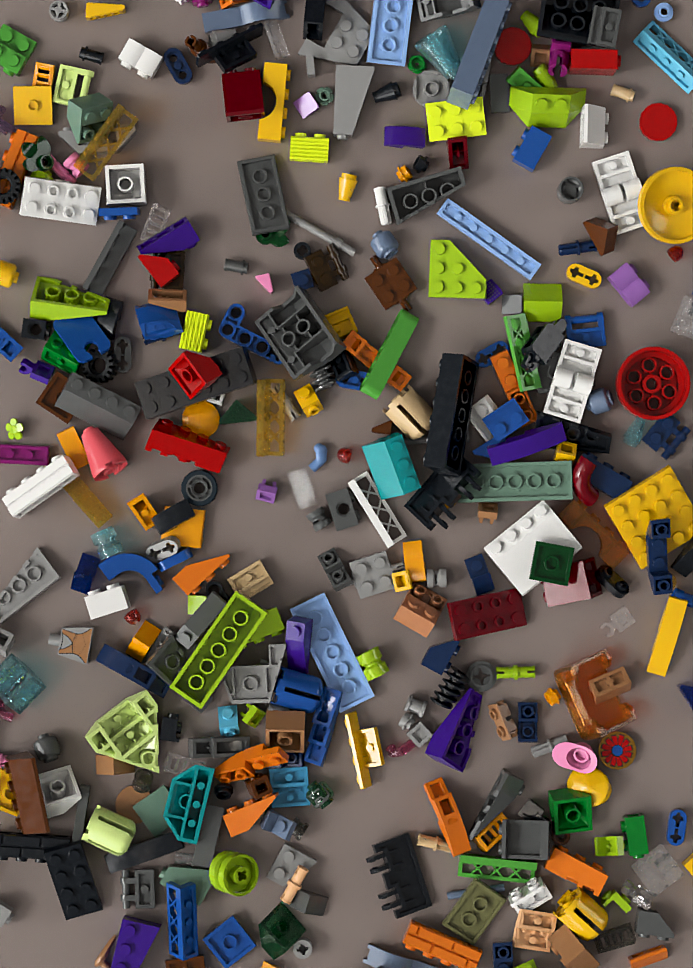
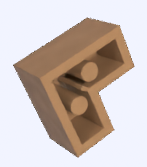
M565 924L547 938L552 944L550 946L551 950L557 956L559 954L562 956L560 961L566 968H597L600 965L591 952Z

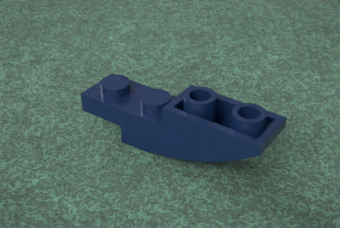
M105 643L95 661L161 698H164L170 686L153 670Z

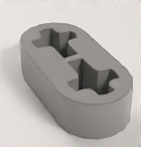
M168 536L153 542L146 550V557L150 561L157 562L173 556L181 547L180 540L175 536ZM168 544L175 546L174 548H173V547H168V548H166V546H167ZM152 550H160V552L157 555V553H152Z

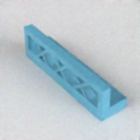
M652 20L633 40V43L689 94L693 89V58ZM651 28L657 35H654L649 29Z

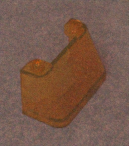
M607 649L597 651L554 671L555 681L576 729L584 740L602 738L637 719L634 708L628 703H621L618 696L597 705L595 704L594 695L589 690L588 681L608 673L607 668L611 666L612 658Z

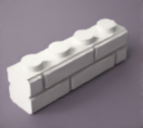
M60 454L53 457L52 463L39 467L35 475L24 478L21 481L22 484L17 488L13 487L6 491L7 495L2 500L13 517L20 519L80 476L69 456Z

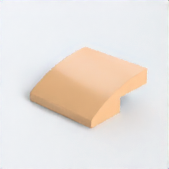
M520 909L515 924L512 947L550 952L551 943L547 938L555 932L557 917L553 913Z

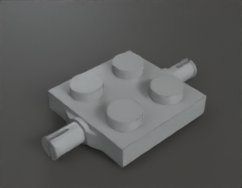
M386 551L350 561V579L353 583L349 586L354 585L360 599L394 589L391 574L405 569L403 561L391 564Z

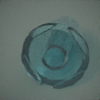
M445 24L420 39L414 47L446 79L451 78L454 80L461 62L450 31Z

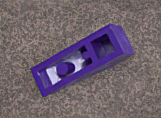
M184 217L136 247L141 255L181 251L193 248L200 239L188 219Z
M294 616L287 620L285 640L288 669L308 674L313 627V619Z

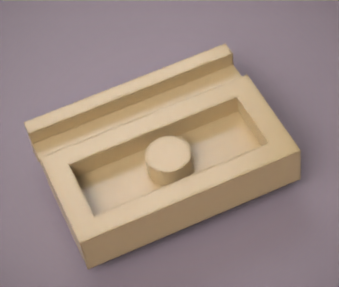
M260 559L227 579L234 592L238 590L248 598L274 584Z

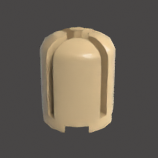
M408 385L407 388L409 390L406 392L403 389L391 400L388 405L389 409L386 410L384 408L382 411L409 439L416 440L425 435L426 431L430 430L429 420L433 409Z

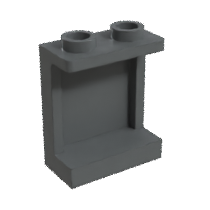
M503 819L502 823L499 824V835H502V843H499L498 847L499 854H502L503 859L550 860L551 821Z

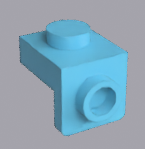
M237 705L218 707L220 735L232 737L235 734H240Z

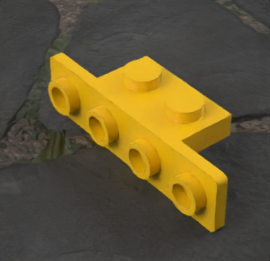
M352 711L345 714L344 722L349 733L348 740L353 752V764L356 766L357 782L360 785V789H365L372 786L369 767L382 766L385 762L377 727L360 729L357 712Z

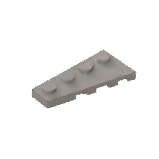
M38 547L29 560L23 564L17 575L11 579L5 590L0 593V625L61 579L60 575Z

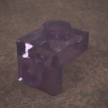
M0 105V133L5 136L7 133L11 135L12 132L16 131V128L1 119L6 108Z

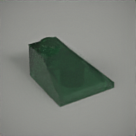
M282 901L258 924L261 946L273 960L286 953L306 931L304 926Z

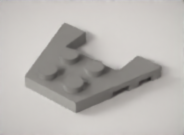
M327 0V6L342 13L339 22L324 48L306 38L298 55L303 57L313 55L314 59L357 66L368 47L371 26L347 0Z
M286 643L268 644L269 664L231 666L223 678L231 704L271 702L286 650Z

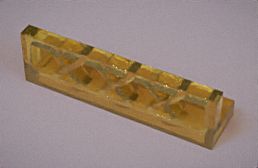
M118 103L73 167L94 182L139 119ZM124 114L133 120L128 127L120 128L119 120ZM119 131V140L109 143L108 135L111 132ZM101 147H107L108 155L105 158L98 159L97 150ZM96 162L97 170L93 175L83 170L88 163Z
M257 379L256 456H285V379ZM271 383H280V391L276 395L271 391ZM274 401L279 405V411L276 414L271 411V404ZM274 420L279 424V430L276 433L270 429V424ZM274 439L279 443V451H270V443Z

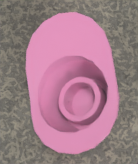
M562 742L557 744L552 750L553 760L563 768L585 774L594 771L597 766V757L592 747L587 743Z

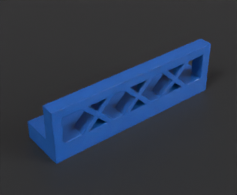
M169 881L166 882L169 954L185 961L199 955L196 884L188 882L179 885Z

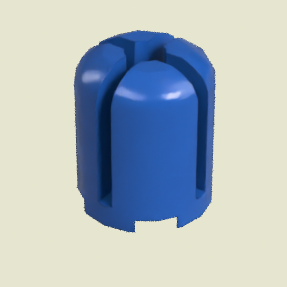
M281 666L283 671L280 676L278 675L274 689L275 697L271 704L297 711H305V713H313L319 707L320 700L318 698L288 690L285 687L322 696V680L316 676Z

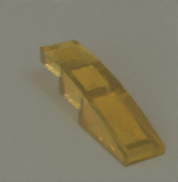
M80 476L63 487L98 529L113 517Z

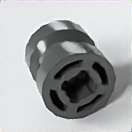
M322 506L306 515L308 520L312 521L316 532L332 523L330 518L324 514L325 510Z

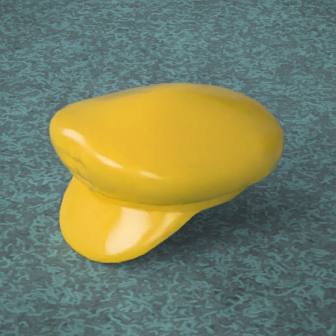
M597 768L585 774L573 770L567 780V788L591 794L592 807L605 803L612 792L608 777Z

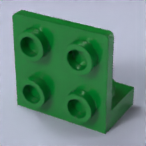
M54 330L43 348L41 359L69 374L71 372L77 373L80 363L74 358ZM92 343L86 345V351H88Z

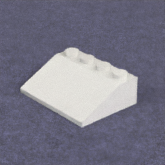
M545 501L538 503L484 547L488 556L522 596L526 595L541 582L529 579L536 541L575 548L573 555L583 548Z

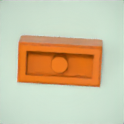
M662 944L628 956L631 968H641L667 959L668 952Z

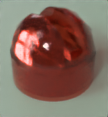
M675 245L669 248L667 253L674 262H677L683 256V249Z
M341 448L337 453V458L342 463L349 464L352 449Z
M134 608L124 616V619L129 624L136 625L135 620L137 619L140 622L141 615Z

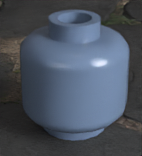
M379 230L373 234L370 245L379 258L390 259L397 254L399 243L390 231Z
M603 387L592 390L586 402L587 410H591L595 415L610 411L612 405H614L611 391Z

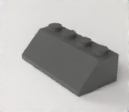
M71 372L54 405L121 440H124L142 408L74 372Z

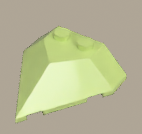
M144 690L125 698L95 721L85 735V738L96 753L159 773L158 705L149 692Z

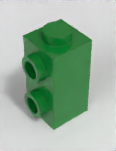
M642 813L624 815L623 821H620L621 832H625L626 840H623L625 844L624 852L627 851L628 855L633 856L634 859L643 858L644 854H649L644 815Z

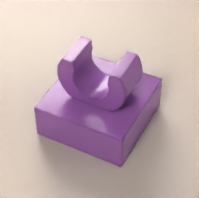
M263 479L262 484L259 483L255 499L274 504L278 489L276 488V482L269 486L266 485V479Z

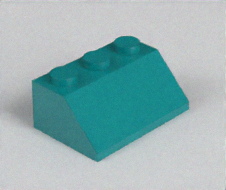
M395 432L361 446L381 500L405 495L421 488L402 434Z

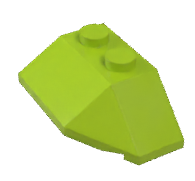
M510 86L509 106L527 127H532L533 125L534 127L566 128L581 112L585 104L587 89Z

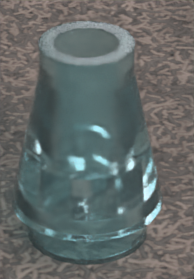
M635 417L633 423L623 435V442L631 447H637L641 443L646 422Z

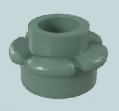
M320 87L316 91L315 99L321 105L326 106L333 101V91L329 87Z

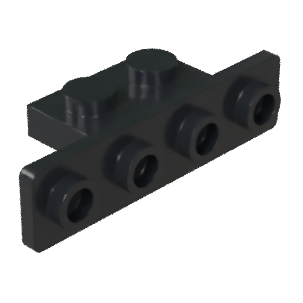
M262 23L253 24L247 30L235 33L231 38L219 41L209 49H203L196 57L197 67L199 68L215 60L223 73L226 74L257 58V52L249 42L263 35L264 25Z

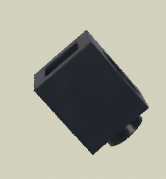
M23 318L22 338L46 341V337H50L51 326H48L47 321ZM35 325L41 326V333L38 335H33L32 328Z

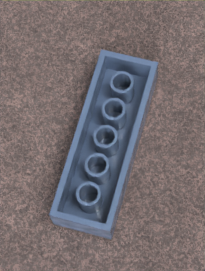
M484 0L446 102L468 110L470 104L474 105L512 6L509 0Z

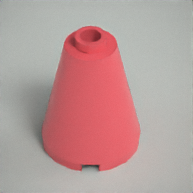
M90 426L83 431L81 438L92 477L96 482L108 479L109 474H118L128 465L124 455L98 427Z

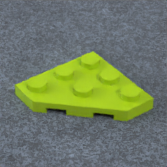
M431 240L428 297L486 299L487 279L450 240Z

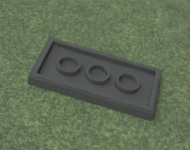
M275 154L237 161L252 236L290 229Z

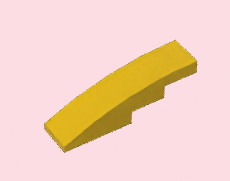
M669 595L652 647V654L646 668L647 672L665 677L683 622L688 600Z

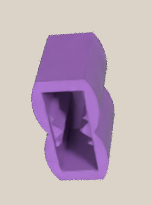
M626 262L608 276L607 279L630 307H633L650 293V285L645 279H640L637 276L638 271L633 264Z

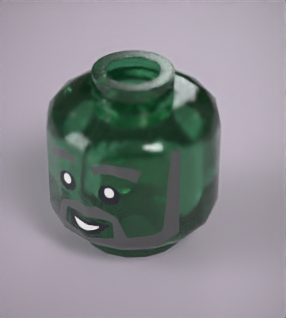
M315 780L307 787L309 791L306 793V798L316 809H324L334 800L332 798L334 791L325 781L318 783Z

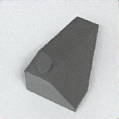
M502 769L467 835L469 840H472L517 795L520 796L525 788L523 779Z

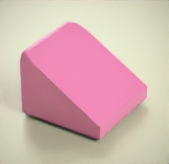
M270 274L255 276V279L270 294H273Z

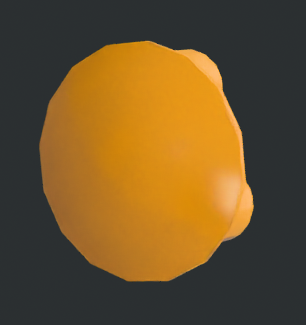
M207 401L186 407L182 414L183 426L190 428L196 434L202 433L209 437L216 432L219 426L220 416L218 410Z

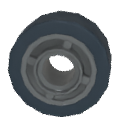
M195 470L184 477L181 484V492L184 499H187L190 504L205 506L215 499L218 493V484L211 473L204 470ZM197 483H203L205 486V490L201 494L196 493L194 490Z

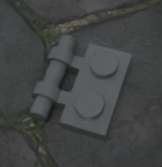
M129 869L122 870V877H120L122 894L120 899L123 902V909L130 908V901H135L136 909L155 908L154 869H135V877H129ZM130 884H135V894H130Z

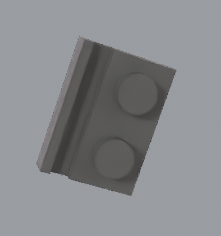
M594 5L587 44L615 49L622 10Z

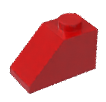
M141 254L138 256L139 260L162 289L180 276L178 272L180 267L174 260L170 262L165 257Z

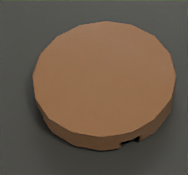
M131 785L122 789L115 802L117 813L133 820L135 824L143 822L132 806L151 793L139 785Z

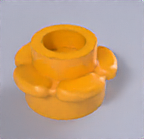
M406 165L397 167L398 172H396V175L401 182H408L413 178Z
M548 688L544 693L546 701L551 706L560 703L561 695L557 689Z

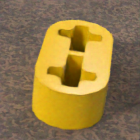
M572 264L566 270V276L569 280L584 287L595 289L601 284L602 279L598 272L580 264ZM578 268V272L583 274V276L576 275L575 278L572 277L570 269ZM595 275V280L598 282L590 285V281L585 276L592 277Z

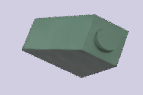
M170 864L168 868L164 867L159 875L161 878L159 884L165 887L166 882L169 881L179 885L188 882L195 883L196 903L198 906L201 905L212 885L209 878V869L199 866Z

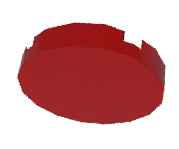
M517 27L503 29L494 51L495 56L501 63L516 66L522 64L531 53L532 43L530 37L524 30Z
M653 103L647 106L640 115L639 129L648 140L664 141L670 138L676 130L677 116L674 110L666 104Z

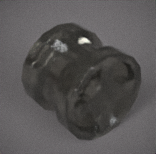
M139 769L135 772L132 783L135 791L146 793L151 789L153 781L152 772L147 769Z
M295 817L293 821L297 825L292 835L299 841L309 824L302 823L298 817Z

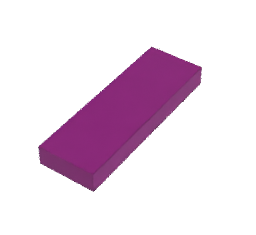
M0 444V463L49 465V446Z

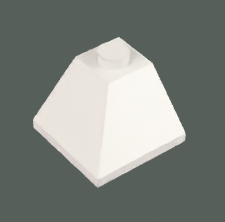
M71 765L38 774L47 818L64 814L82 798Z

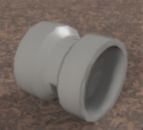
M446 568L439 569L438 571L433 569L426 570L427 588L447 586Z

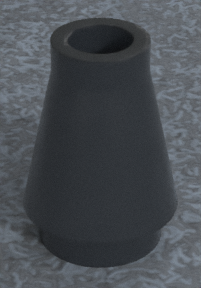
M392 81L379 90L372 92L375 103L398 100V97L402 96L398 83H392Z

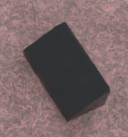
M344 350L330 361L337 381L359 374L354 358L347 350Z

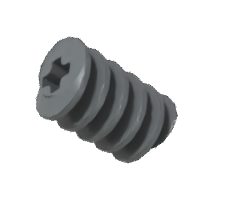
M325 364L317 368L309 376L310 378H316L312 382V385L319 386L315 389V392L332 387V384L336 381V379L330 378L334 372L327 371L331 364Z

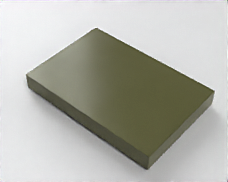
M475 877L443 920L442 925L474 946L507 898Z

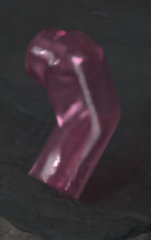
M0 697V718L11 723L15 714L6 710L4 701Z
M409 739L398 748L394 744H390L386 747V751L392 758L400 757L415 748V744Z

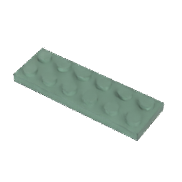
M573 461L514 462L492 466L491 463L472 464L482 474L477 479L472 475L470 477L482 489L478 491L470 483L464 487L473 494L474 498L472 500L458 489V493L462 496L458 503L574 500Z

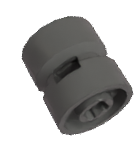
M572 176L563 179L557 188L558 199L564 204L577 202L584 192L581 180Z

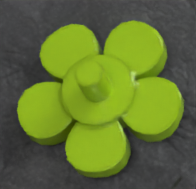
M12 418L10 423L6 424V430L10 431L8 437L10 439L16 438L17 440L23 437L20 431L24 430V426L22 423L18 424L16 418Z

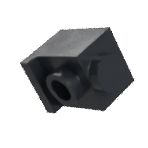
M168 713V716H163L160 740L180 742V737L177 736V734H181L182 722H179V714Z

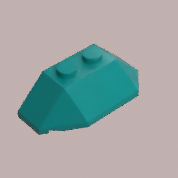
M196 764L172 778L163 817L178 841L197 845L215 771L214 768Z

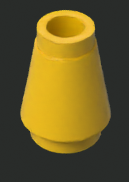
M342 173L341 177H339V200L350 202L358 182L356 175Z

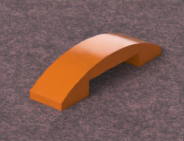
M351 330L343 341L347 347L345 350L369 369L378 350L354 330ZM396 365L387 383L401 392L412 376Z

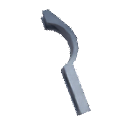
M275 0L271 9L257 2H251L240 7L202 13L205 34L211 33L212 30L240 28L257 21L289 19L290 16L286 14L285 10L287 0Z
M368 944L367 948L370 951L367 959H363V963L374 968L380 965L382 968H441L414 958H405L392 954L372 944Z

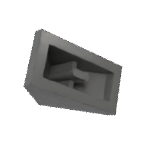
M301 889L297 891L292 903L287 905L304 914L323 916L329 897Z

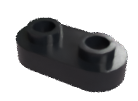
M602 565L595 571L597 581L613 596L623 598L628 594L629 586L627 582L611 567Z

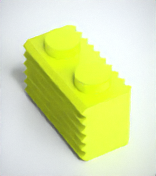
M295 133V136H291L290 161L328 163L329 138H326V135L314 134V137H306V133Z
M187 310L183 326L184 332H182L179 344L180 349L197 353L207 350L209 339L206 338L207 331H211L213 320H210V315Z

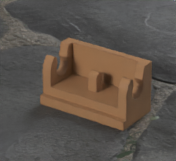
M624 666L588 681L589 690L594 695L593 698L596 705L630 691L632 684Z

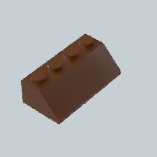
M28 751L5 756L6 762L3 763V767L10 781H7L9 792L13 794L11 805L13 811L17 813V818H15L17 830L20 829L23 834L49 833L50 828L35 757Z

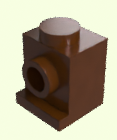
M255 773L254 777L244 781L249 794L256 800L273 792L267 774Z

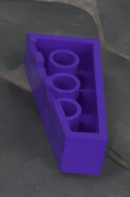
M124 915L111 968H140L162 924Z

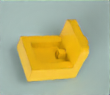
M310 383L293 392L307 418L318 414L324 409Z

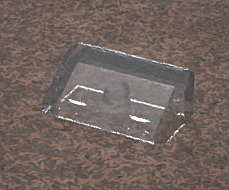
M265 20L263 25L275 60L288 57L289 52L278 21Z
M306 468L288 473L287 475L299 510L318 504Z

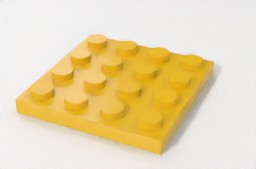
M669 465L603 505L641 570L647 567L646 531L650 520L670 518L671 537L667 538V554L689 541L693 536V505Z

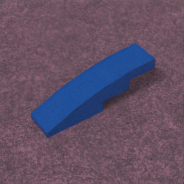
M324 686L323 694L319 699V707L316 709L312 719L314 724L308 738L309 745L303 759L304 761L323 767L335 729L343 692Z

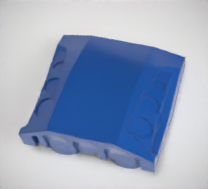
M153 304L135 306L138 322L145 340L167 338L184 332L176 310Z

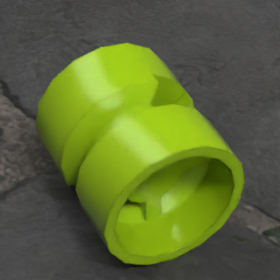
M378 646L356 656L359 665L365 668L363 673L367 681L390 671L386 662L381 660L382 654Z

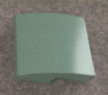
M165 784L132 806L154 837L169 828L168 823L163 817L169 793Z

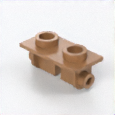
M500 700L496 704L488 705L489 715L494 720L497 734L502 741L511 740L513 737H516L518 729L513 718L506 720V717L511 715L507 703H504V700Z

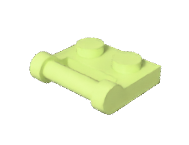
M60 64L52 102L68 106V100L74 98L78 75L84 76L79 97L88 95L91 78L94 77L95 72Z

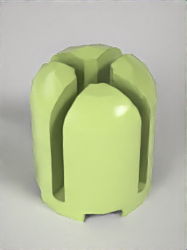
M97 805L81 840L113 855L121 856L127 852L134 838L136 824L129 818Z

